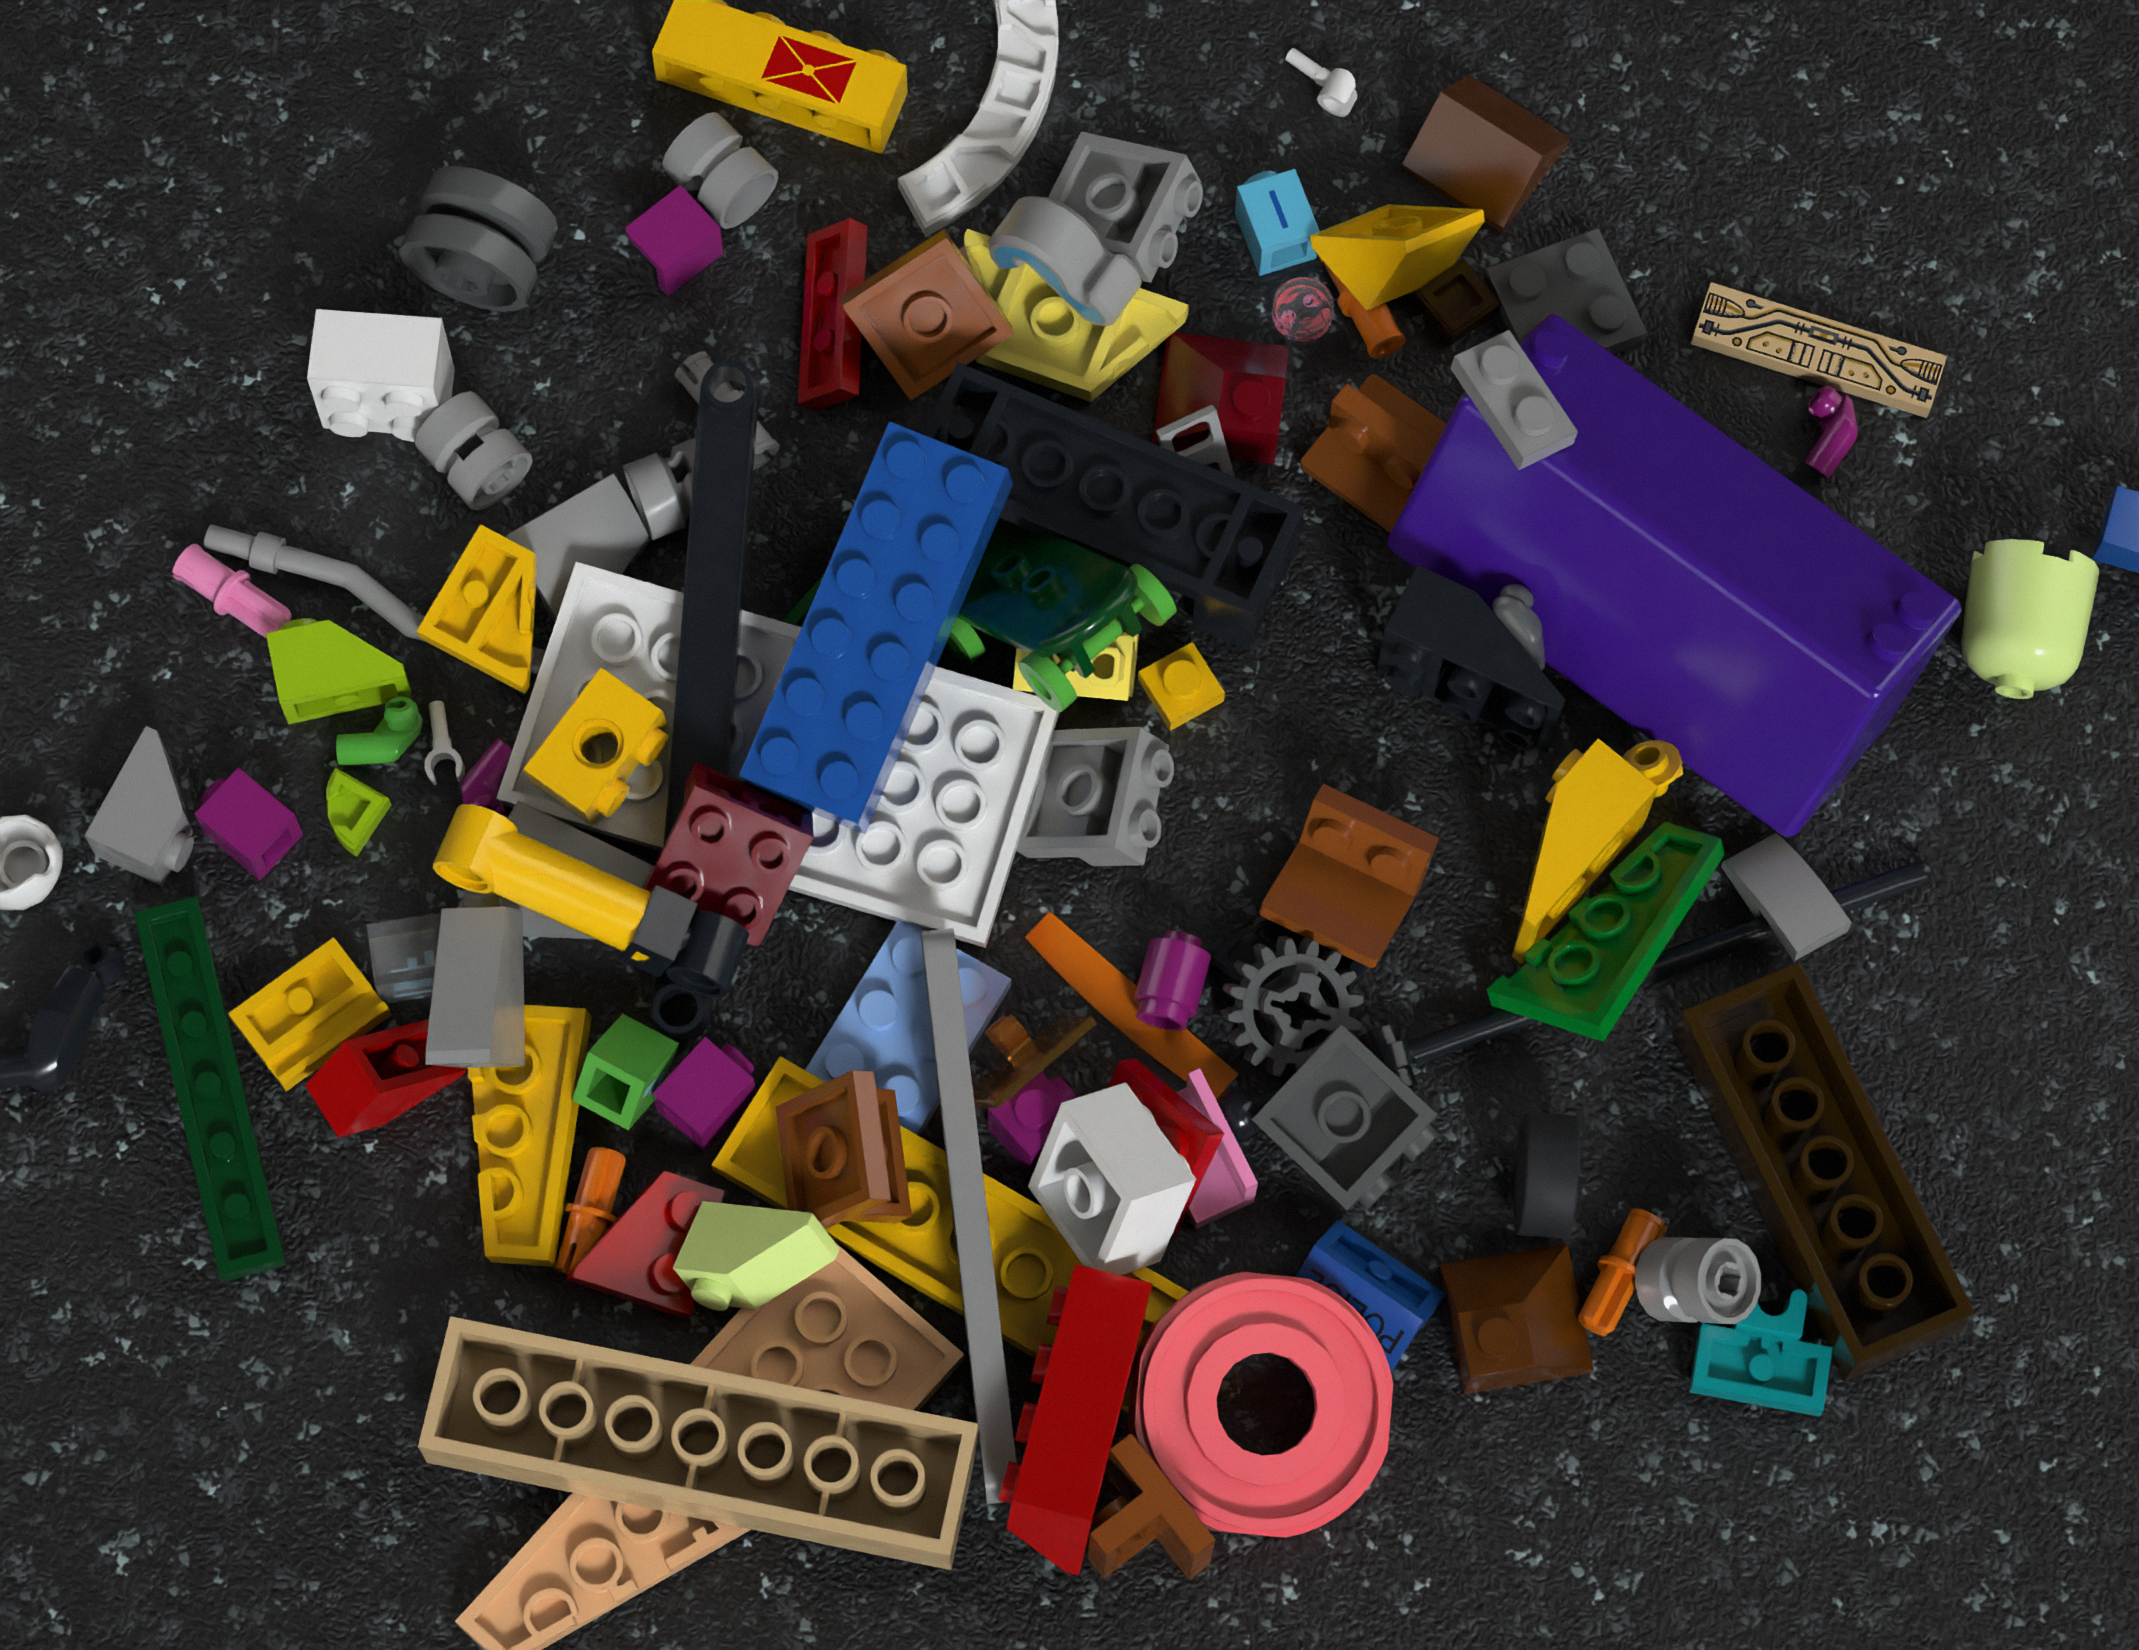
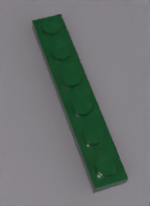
M195 896L134 912L219 1277L222 1282H227L286 1266L284 1249L201 903L198 897Z

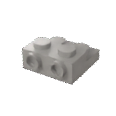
M1081 132L1048 197L1070 207L1081 215L1094 228L1102 245L1109 252L1125 254L1138 268L1141 280L1151 283L1158 267L1168 268L1173 263L1178 248V240L1175 233L1184 216L1193 217L1198 212L1202 203L1203 188L1186 154Z
M1142 727L1054 730L1016 851L1027 858L1079 857L1092 866L1144 865L1147 849L1154 847L1161 836V822L1158 814L1155 812L1160 788L1168 786L1174 775V762L1168 752L1169 745Z

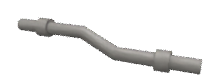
M213 524L208 527L204 539V548L249 560L251 568L276 574L280 569L344 587L406 637L424 641L419 638L416 631L425 616L417 614L357 565L287 546L285 538L261 531L255 537ZM532 646L531 672L539 673L546 650Z

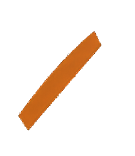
M1048 912L1025 936L1037 952L1099 1013L1134 1043L1187 1082L1188 1073L1200 1068L1215 1099H1217L1238 1076L1234 1069L1187 1029L1183 1031H1169L1150 1026L1137 1019L1136 1014L1139 1005L1134 1001L1137 986L1053 913Z

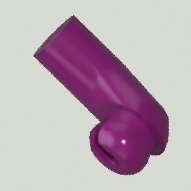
M1824 386L1815 392L1808 405L1810 413L1821 419L1820 425L1823 434L1803 464L1822 478L1829 480L1855 442L1858 428L1854 404L1845 392L1838 394L1831 386Z
M496 737L463 778L461 793L463 804L482 806L505 817L506 805L498 802L496 798L513 749Z

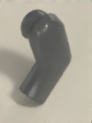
M1506 585L1502 588L1500 596L1494 599L1492 612L1537 666L1543 670L1546 662L1543 629L1538 616L1531 610L1534 604L1533 594L1523 585Z

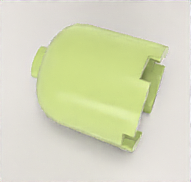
M2018 539L1989 541L1985 545L1984 555L1977 551L1973 552L1961 638L1962 654L1968 666L1975 674L1987 682L1996 685L1995 691L1998 694L2009 698L2028 699L2033 697L2034 691L2047 690L2064 684L2077 670L2083 655L2099 576V568L2095 561L2084 554L2070 550L2069 561L2058 557L2044 555L2043 542Z

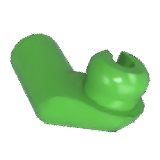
M395 697L385 704L384 718L372 733L337 734L336 752L338 765L382 764L398 760L421 732L423 719L418 713L417 704L407 697Z

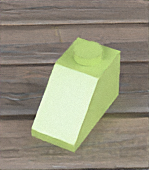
M702 1201L673 1269L689 1287L693 1299L707 1308L718 1311L726 1310L728 1306L757 1309L833 1262L840 1248L813 1213Z

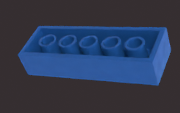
M889 421L740 771L739 777L743 782L807 809L813 814L866 834L1013 486L1008 468Z

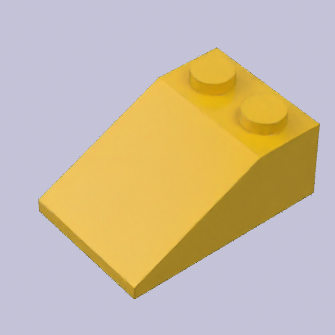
M1599 738L1584 754L1578 749H1574L1563 760L1552 776L1556 783L1545 798L1551 805L1543 827L1512 957L1521 964L1525 961L1524 954L1542 937L1545 939L1642 830L1656 795L1658 786Z

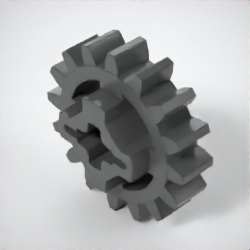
M1285 935L1278 936L1277 952L1274 953L1267 946L1260 943L1256 944L1253 947L1257 962L1251 966L1237 960L1234 966L1238 973L1243 976L1240 984H1224L1222 989L1227 994L1235 997V1006H1230L1220 1011L1222 1018L1238 1023V1027L1227 1036L1229 1042L1236 1046L1249 1044L1243 1059L1256 1066L1266 1058V1071L1274 1076L1280 1077L1287 1063L1291 1073L1294 1075L1341 1024L1348 1030H1360L1362 1025L1358 1020L1349 1016V1008L1364 1003L1363 996L1346 989L1357 978L1355 971L1347 967L1335 970L1339 964L1341 954L1327 948L1318 956L1319 942L1306 937L1301 941L1298 950H1296L1293 939ZM1282 968L1279 977L1265 985H1261L1270 974ZM1318 973L1328 987L1331 1005L1325 1003L1318 990L1321 978L1317 976ZM1297 999L1302 1002V1005L1313 1009V1012L1300 1011L1299 1013L1289 1012L1286 1014L1282 1012L1281 1008L1271 1004V1001L1275 1000L1284 1003L1285 1000L1296 1001ZM1253 1009L1260 1011L1266 1023L1263 1035L1267 1036V1040L1261 1036L1256 1027ZM1322 1028L1321 1032L1313 1040L1302 1045L1305 1037Z

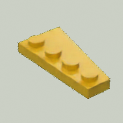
M524 1005L525 1066L468 1068V1079L472 1082L475 1115H472L474 1141L478 1144L480 1164L478 1186L485 1256L495 1263L554 1267L579 1104L572 1101L586 1059L592 1015L585 1008Z

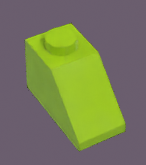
M311 618L296 619L285 623L278 631L266 633L279 703L288 725L386 704L395 697L413 698L402 663L330 620L317 622Z

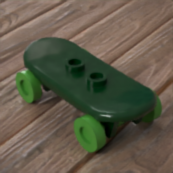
M999 518L945 647L959 661L966 665H971L985 652L981 639L974 631L976 627L1025 652L1030 651L1031 653L1018 664L1022 676L1045 704L1057 712H1062L1077 699L1072 684L1065 676L1066 673L1076 670L1084 678L1092 674L1095 669L1091 660L1123 634L1122 629L1125 630L1127 635L1132 637L1143 629L1136 616L1137 612L1151 623L1161 626L1177 612V609L1165 587L1143 566L1133 564L1128 568L1064 538L1040 535ZM1056 654L1060 662L1056 665L1047 656Z

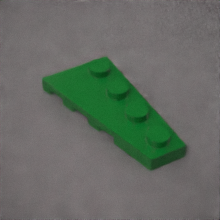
M1668 822L1661 824L1610 873L1612 882L1602 892L1591 899L1585 896L1568 912L1570 922L1550 941L1542 937L1524 954L1526 963L1511 978L1508 979L1502 975L1487 989L1491 1006L1604 1042L1724 857L1721 838Z

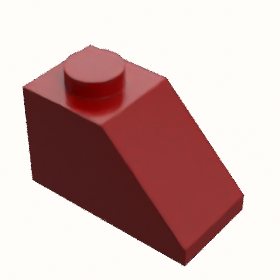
M429 1019L345 1040L305 1084L338 1138L387 1124L456 1081L468 1071V1068L426 1065Z

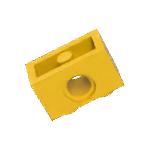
M600 667L523 770L532 784L593 826L601 814L608 818L623 803L630 790V786L626 784V781L641 763L647 767L661 753L669 737L664 733L669 724L660 708ZM599 738H611L617 741L618 749L611 760L601 764L591 763L586 760L587 748L593 741Z

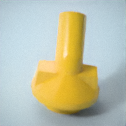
M1651 740L1637 744L1622 757L1658 786L1655 797L1665 794L1668 785L1683 775V762L1679 750L1673 744L1662 740Z

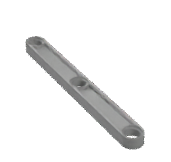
M953 928L922 931L923 962L976 1422L978 1423L984 1491L986 1504L1002 1503L999 1501L1008 1462H1017L955 934Z

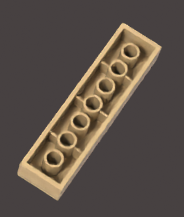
M450 1316L418 1448L426 1462L430 1464L951 1570L978 1447L979 1431L978 1423Z

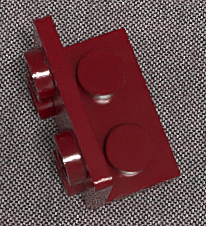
M695 761L684 783V805L643 889L650 892L655 885H658L697 903L695 910H706L726 916L739 923L748 931L750 936L747 944L759 946L814 838L812 812Z

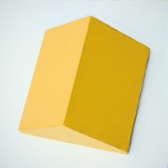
M1387 204L1310 235L1311 247L1366 310H1370L1421 288L1452 267L1484 223L1483 209Z

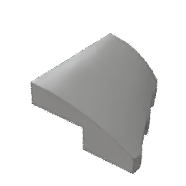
M614 473L506 535V538L536 554L538 560L536 589L541 595L542 604L554 622H556L575 562L622 575L628 565L637 561L650 541L637 511Z

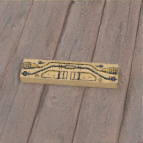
M1712 282L1710 283L1691 341L1692 345L1819 385L1831 386L1835 390L1925 418L1928 417L1947 358L1943 354Z

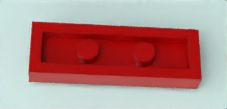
M851 218L807 236L798 404L813 411H819L859 396L862 333L842 307L840 296L865 281L868 226Z

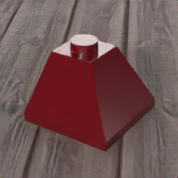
M1177 332L1172 333L1166 339L1152 443L1160 446L1156 430L1213 404L1218 414L1230 459L1275 464L1290 346ZM1200 422L1178 432L1172 439L1175 452L1183 451L1207 439L1209 436L1207 422Z

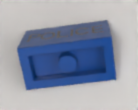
M1337 1220L1317 1241L1295 1276L1311 1279L1329 1288L1356 1309L1375 1333L1384 1350L1391 1373L1417 1332L1434 1314L1446 1295L1340 1220Z

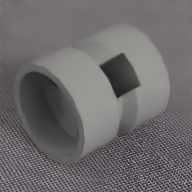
M712 112L694 120L676 137L665 153L662 165L663 170L689 194L698 193V204L720 227L729 229L743 223L758 211L775 189L779 177L778 171L756 149L751 146L740 148L743 136L720 114Z
M468 391L448 399L436 408L418 429L414 442L416 448L438 472H449L447 477L449 485L470 509L477 511L499 502L523 480L530 470L533 460L528 450L510 430L504 428L497 430L500 423L496 414L477 393Z
M696 438L672 446L670 458L664 459L657 453L623 465L630 493L651 540L668 535L686 526L687 517L690 516Z
M1661 1237L1650 1242L1641 1253L1636 1267L1635 1288L1639 1302L1645 1311L1659 1321H1700L1701 1323L1736 1324L1746 1319L1756 1307L1761 1292V1272L1756 1256L1749 1246L1738 1239Z

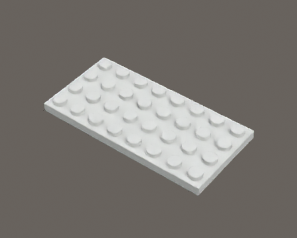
M575 562L496 798L498 802L514 808L517 801H520L566 824L661 852L664 845L684 593ZM742 610L730 763V776L740 781H743L739 777L740 771L802 628ZM600 667H602L663 711L669 724L664 733L669 737L658 757L647 767L640 763L626 781V784L630 786V790L616 812L608 818L601 814L594 825L591 826L532 784L523 768ZM936 667L866 834L812 813L814 838L788 890L896 922L901 920L912 923L927 931L953 928L955 939L986 948L1059 712L1050 708L1038 696ZM599 738L593 741L587 748L586 760L595 764L611 760L617 752L618 742L611 738Z

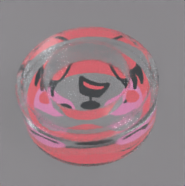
M1297 277L1286 281L1278 288L1273 299L1272 320L1276 329L1284 337L1297 342H1309L1323 336L1331 326L1334 300L1331 292L1323 283L1313 278Z

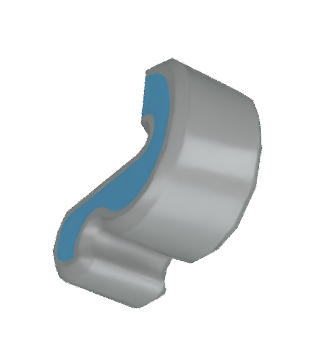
M1027 196L1018 199L988 240L991 259L999 269L1017 268L1026 263L1082 318L1095 325H1113L1142 284L1138 268L1125 254L1109 252L1102 245L1094 228L1081 215L1070 207L1049 197Z

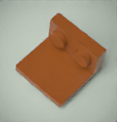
M1323 784L1313 800L1299 843L1263 900L1259 914L1295 933L1319 942V944L1335 950L1360 964L1374 968L1418 894L1439 838Z

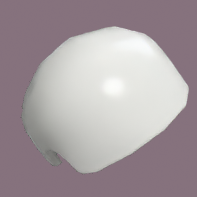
M29 815L3 816L0 818V910H25L42 902L55 886L62 869L63 849L60 841L47 824Z

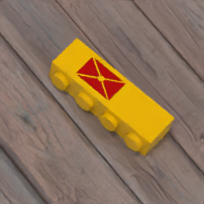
M674 0L652 50L656 80L879 154L884 152L908 93L907 65L899 63L892 55L875 49L865 52L842 44L839 39L823 31L807 33L786 26L783 21L765 12L750 14L729 7L723 0Z

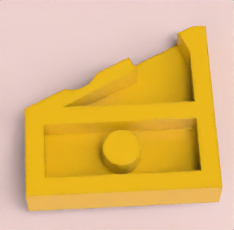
M480 524L416 632L419 638L525 694L530 687L538 566L536 554Z

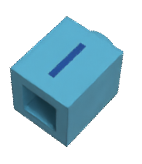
M1295 169L1279 174L1275 171L1261 172L1250 177L1243 185L1237 186L1235 216L1259 276L1317 259V253L1311 247L1310 235L1320 231Z

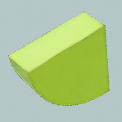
M335 768L326 789L327 815L338 841L346 850L357 857L392 805L388 797Z

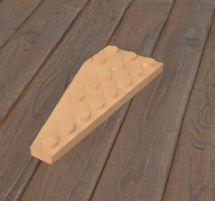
M837 1244L840 1250L833 1262L757 1309L741 1308L690 1365L919 1411L964 1361V1353ZM572 1493L455 1622L484 1650H542L751 1529Z

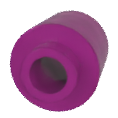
M1166 931L1163 938L1149 940L1134 996L1135 1003L1139 1005L1136 1014L1137 1019L1156 1028L1169 1031H1183L1187 1027L1188 1019L1196 1016L1211 960V955L1200 948L1202 941L1199 938L1180 931Z

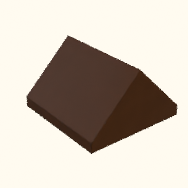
M1468 75L1440 92L1404 159L1401 170L1462 208L1483 209L1484 222L1503 233L1567 147L1570 137L1471 75Z

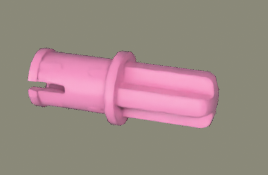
M198 544L188 546L175 562L172 573H174L173 578L184 582L213 602L214 611L219 615L231 614L267 639L266 633L280 630L282 625L291 620L292 614L290 610L250 583V575L246 571L239 570L234 572L202 550V547Z

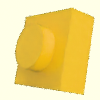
M1193 642L1138 672L1139 683L1170 731L1224 702V690Z

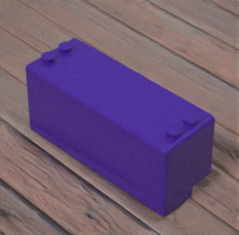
M1548 315L1518 344L1577 429L1578 433L1574 444L1518 470L1471 398L1464 392L1456 404L1388 537V547L1415 569L1417 565L1422 566L1476 591L1491 610L1494 599L1500 596L1502 588L1506 585L1520 584L1528 588L1534 597V604L1531 610L1538 616L1543 629L1545 663L1650 740H1662L1673 744L1679 750L1683 764L1785 837L1795 836L1840 786L1853 765L1886 729L1961 613V605L1955 597L1558 315Z

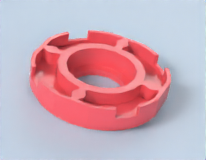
M1240 1272L1219 1277L1195 1287L1176 1301L1162 1317H1158L1152 1324L1134 1357L1128 1429L1129 1434L1135 1437L1207 1529L1218 1532L1286 1538L1306 1533L1335 1519L1354 1504L1372 1483L1388 1451L1393 1380L1384 1350L1375 1333L1356 1309L1340 1295L1307 1278ZM1271 1353L1289 1359L1304 1372L1313 1389L1315 1410L1309 1430L1297 1445L1280 1454L1262 1456L1243 1450L1227 1436L1218 1418L1217 1395L1222 1379L1235 1363L1252 1354Z

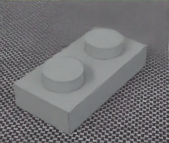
M1510 330L1454 356L1450 369L1518 470L1574 444L1578 433L1577 429Z

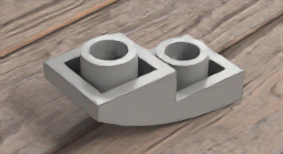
M1777 833L1722 862V869L1754 917L1764 916L1793 961L1848 932L1852 922L1802 857Z

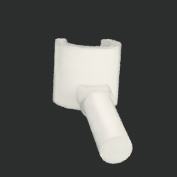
M1292 48L1287 53L1285 60L1323 87L1317 98L1321 107L1333 115L1339 117L1347 116L1357 99L1356 84L1352 73L1342 68H1335L1331 72L1325 67L1322 68L1297 49Z
M433 701L429 704L433 750L427 755L424 768L429 780L434 785H437L434 775L435 765L443 759L453 760L456 763L457 780L460 782L465 775V766L461 756L456 750L452 749L451 739L448 734L445 705L442 701Z

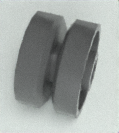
M460 166L438 168L430 177L420 200L423 215L417 216L410 223L400 246L399 253L402 262L417 278L433 289L457 301L494 311L520 310L527 303L538 277L534 263L540 262L547 255L558 230L556 217L534 195L502 177L478 169Z

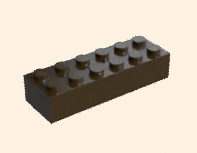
M1800 962L1682 1011L1672 1034L1797 1288L1807 1294L1809 1313L1825 1345L1833 1347L1831 1357L1843 1382L1962 1331L1974 1316L1975 1311Z

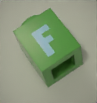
M622 1014L588 1051L572 1101L629 1130L653 1103L652 1093L667 1078L679 1043Z

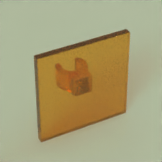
M1013 1015L1008 1017L1002 1016L985 1031V1034L1009 1062L973 1091L975 1108H999L1097 1024L1092 1016L1059 1018L1032 1041Z

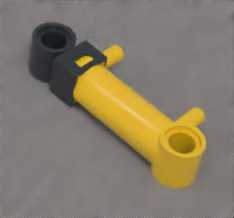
M462 804L457 807L433 863L435 872L444 880L457 887L483 895L497 894L621 950L618 957L619 960L660 977L666 970L667 976L674 983L701 996L710 998L726 996L750 936L748 931L736 921L715 912L695 910L697 903L655 885L649 892L518 832L514 823L506 817L482 806Z

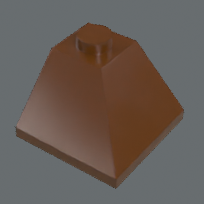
M1568 1244L1439 1265L1438 1269L1442 1289L1446 1294L1444 1299L1463 1394L1593 1373L1594 1368L1586 1330L1578 1321L1581 1306Z

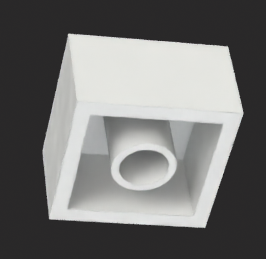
M316 309L307 380L323 428L331 429L334 433L346 437H361L366 435L367 431L392 433L399 439L414 442L416 433L425 419L452 396L455 368L442 318Z
M1125 1082L1061 1103L1028 1188L1083 1266L1123 1275L1161 1261L1196 1178L1192 1174L1186 1159L1176 1152L1160 1130L1151 1111L1142 1105Z

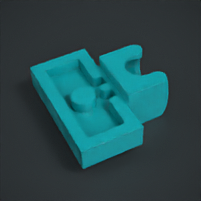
M1801 1289L1793 1291L1783 1307L1782 1314L1778 1316L1765 1314L1757 1301L1756 1307L1748 1317L1736 1324H1731V1328L1702 1323L1698 1329L1689 1393L1820 1417L1824 1411L1833 1347L1801 1342L1799 1340L1804 1327L1807 1306L1806 1292Z

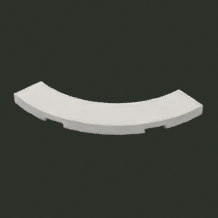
M992 0L998 26V50L991 79L981 100L978 112L962 134H958L937 155L915 170L898 178V188L925 237L953 223L982 202L1018 164L1034 139L1046 113L1055 83L1059 47L1056 0Z

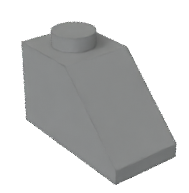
M146 726L84 836L95 856L163 887L171 871L179 872L188 861L193 849L194 838L191 837L193 834L192 826L168 752L158 731Z

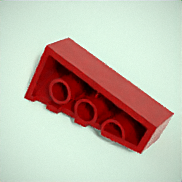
M1078 1264L1074 1265L1069 1288L1059 1285L1055 1287L1046 1324L1058 1326L1053 1346L1040 1343L1031 1382L1043 1386L1038 1404L1024 1403L1015 1441L1025 1443L1027 1446L1022 1464L1008 1462L999 1501L1011 1504L1006 1529L1066 1573L1077 1576L1080 1574L1092 1519L1097 1507L1109 1452L1114 1440L1153 1284Z

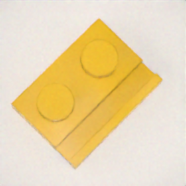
M333 937L237 1006L228 1015L287 1092L324 1065L345 1040L364 1036L390 1017L391 1012Z

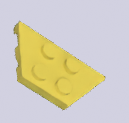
M967 229L964 234V246L977 262L985 288L1011 323L1014 335L976 358L977 363L1092 402L1180 328L1188 317V304L1139 288L1113 325H1095L1082 318L1026 263L1017 268L999 269L989 253L988 240L990 236Z

